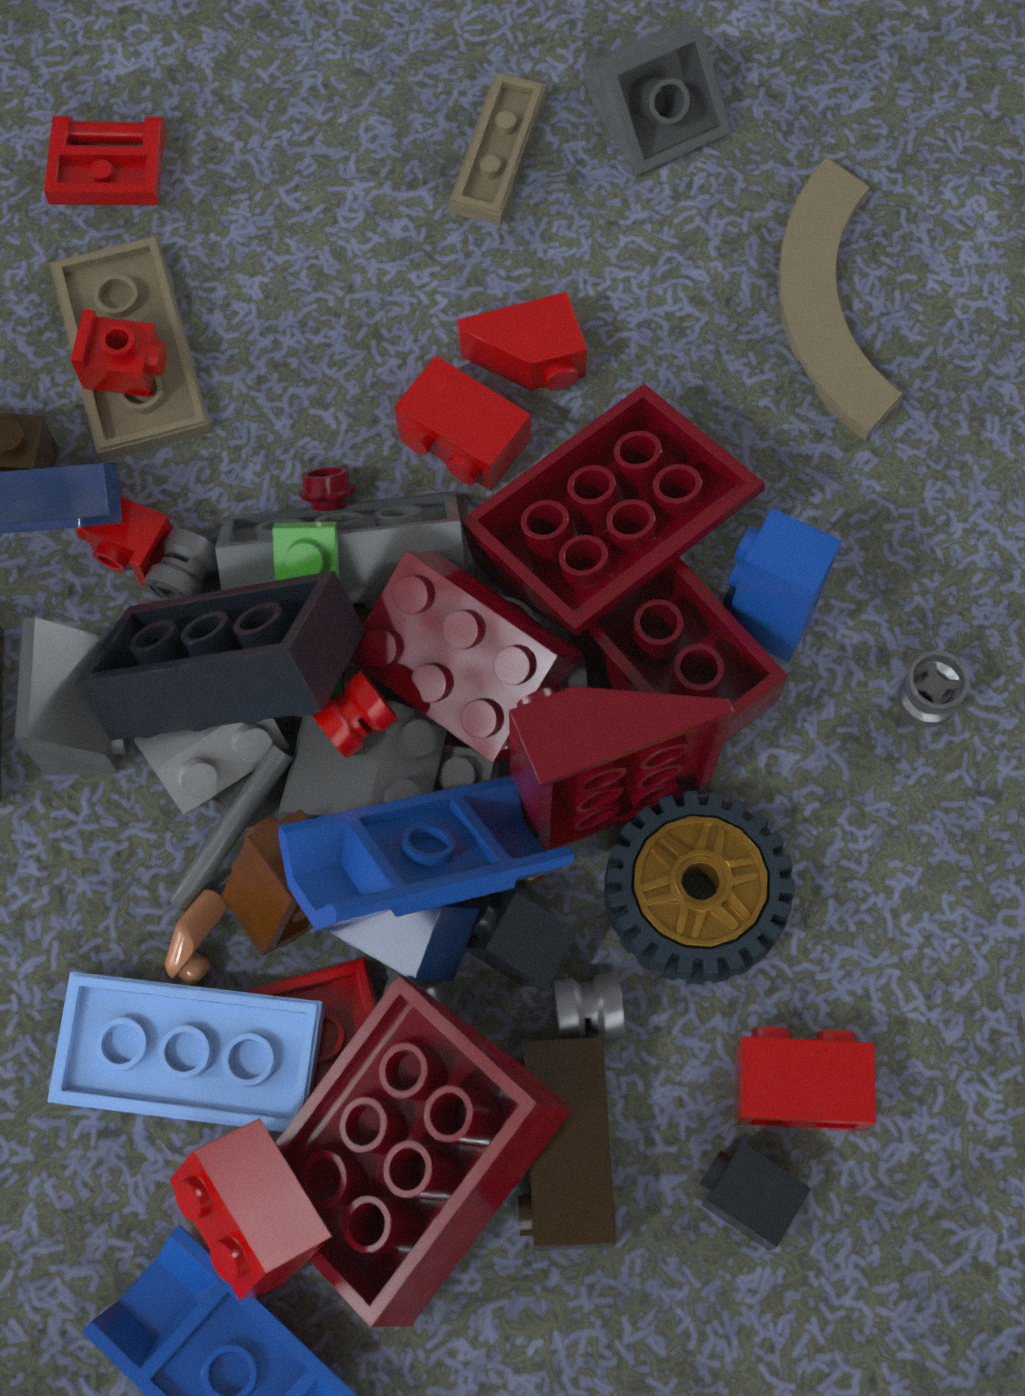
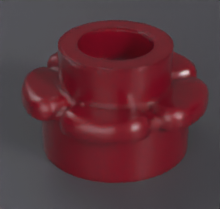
M323 467L301 474L303 489L298 494L303 501L311 502L312 510L331 511L347 505L346 497L356 491V485L349 483L347 468Z

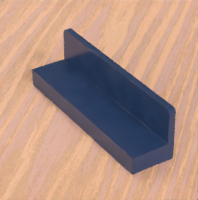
M116 462L0 472V533L123 523Z

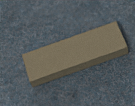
M495 72L448 202L449 213L501 226L546 97L547 84Z

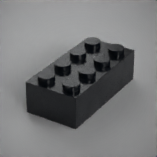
M334 570L129 606L75 684L111 740L133 737L151 738L162 733L184 730L197 732L213 726L235 723L254 724L264 719L294 715L297 717H307L317 712H322L366 630Z

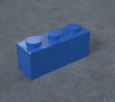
M771 508L761 529L750 525L746 530L734 557L737 562L728 580L730 588L722 604L765 651L790 662L815 613L842 540Z

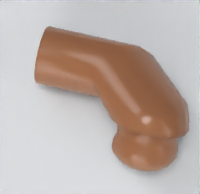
M211 890L202 891L176 923L164 965L170 978L173 979L176 976L183 985L196 986L210 969L209 960L205 956L198 954L196 949L228 909L226 902L218 893Z

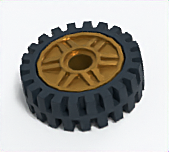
M685 791L681 798L673 799L671 794L658 799L657 804L652 808L647 805L636 814L635 819L631 823L628 822L622 829L616 843H614L607 863L604 894L609 921L613 931L617 932L620 937V943L628 953L632 952L638 958V963L648 970L653 968L661 972V977L672 981L678 978L686 980V984H701L703 981L717 983L726 981L733 975L737 974L739 976L746 972L758 961L760 962L773 948L787 924L792 909V899L795 893V879L791 877L793 865L790 854H784V841L777 831L771 833L767 828L769 821L761 813L758 812L753 816L747 811L748 804L736 798L733 804L723 801L724 794L710 791L707 797H698V791ZM693 875L702 876L712 884L715 894L705 900L694 899L684 891L682 881Z

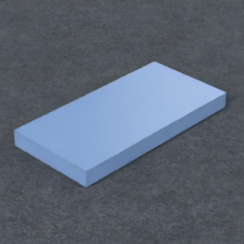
M70 972L47 1102L243 1127L260 1118L267 1130L284 1132L314 1090L326 1003L314 1000Z

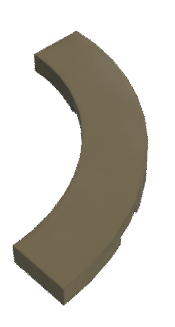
M826 157L806 182L797 197L787 222L779 255L777 277L779 308L784 331L796 361L801 362L808 377L816 386L815 392L843 424L865 441L899 404L903 393L887 381L863 354L848 329L841 310L836 282L837 252L847 225L854 213L866 200L870 187Z

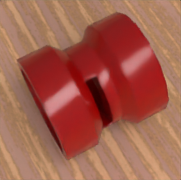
M359 670L345 681L344 690L336 697L329 698L322 712L312 715L323 732L346 759H349L364 747L365 738L372 732H384L399 721L393 709L362 670Z

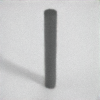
M273 743L167 899L171 904L186 912L201 894L294 759L290 752Z

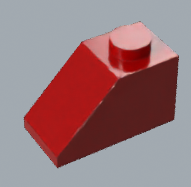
M567 292L457 320L458 348L462 358L530 391L545 387L549 390H561L573 385L579 378L586 377L587 347Z

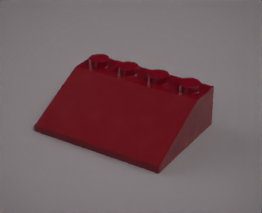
M643 384L460 521L475 564L510 597L524 602L533 611L577 636L765 491V484L646 384Z
M577 686L555 692L553 688H544L524 696L518 701L516 708L509 710L510 776H512L519 792L525 825L545 850L549 851L635 819L636 814L648 805L652 808L657 804L658 799L672 794L673 799L681 798L685 791H698V795L708 792L734 712L729 699Z
M398 975L275 1143L332 1236L309 1261L370 1327L412 1326L572 1109L521 1063L408 978Z

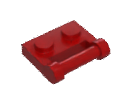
M54 115L51 125L44 193L49 205H158L163 150H165L166 123L164 117L146 116L144 122L74 121L72 116ZM74 144H142V146H107Z

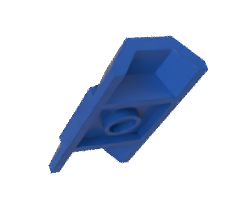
M512 776L279 825L278 832L288 889L316 931L378 916L390 910L395 917L512 889L516 881L548 874L573 864L575 853L569 846L546 851L525 825L519 792Z
M178 1225L169 1235L157 1258L125 1294L92 1320L82 1331L145 1396H358L260 1299L256 1297L239 1300L230 1283L224 1281L215 1271L210 1253L181 1225Z

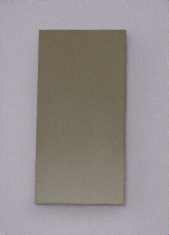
M158 235L49 262L71 351H73L83 309L95 310L98 317L154 323L159 340L164 341L167 346L165 372L163 376H155L151 397L83 389L79 380L100 462L211 433L210 422Z

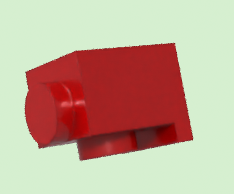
M83 309L70 360L83 389L151 397L155 376H163L165 372L167 346L164 341L159 340L154 323L98 317L95 310Z
M120 496L123 523L78 527L77 536L79 539L89 542L93 550V557L102 565L117 572H124L127 567L132 568L139 584L145 586L144 579L151 566L160 563L164 556L162 545L173 527L167 515Z

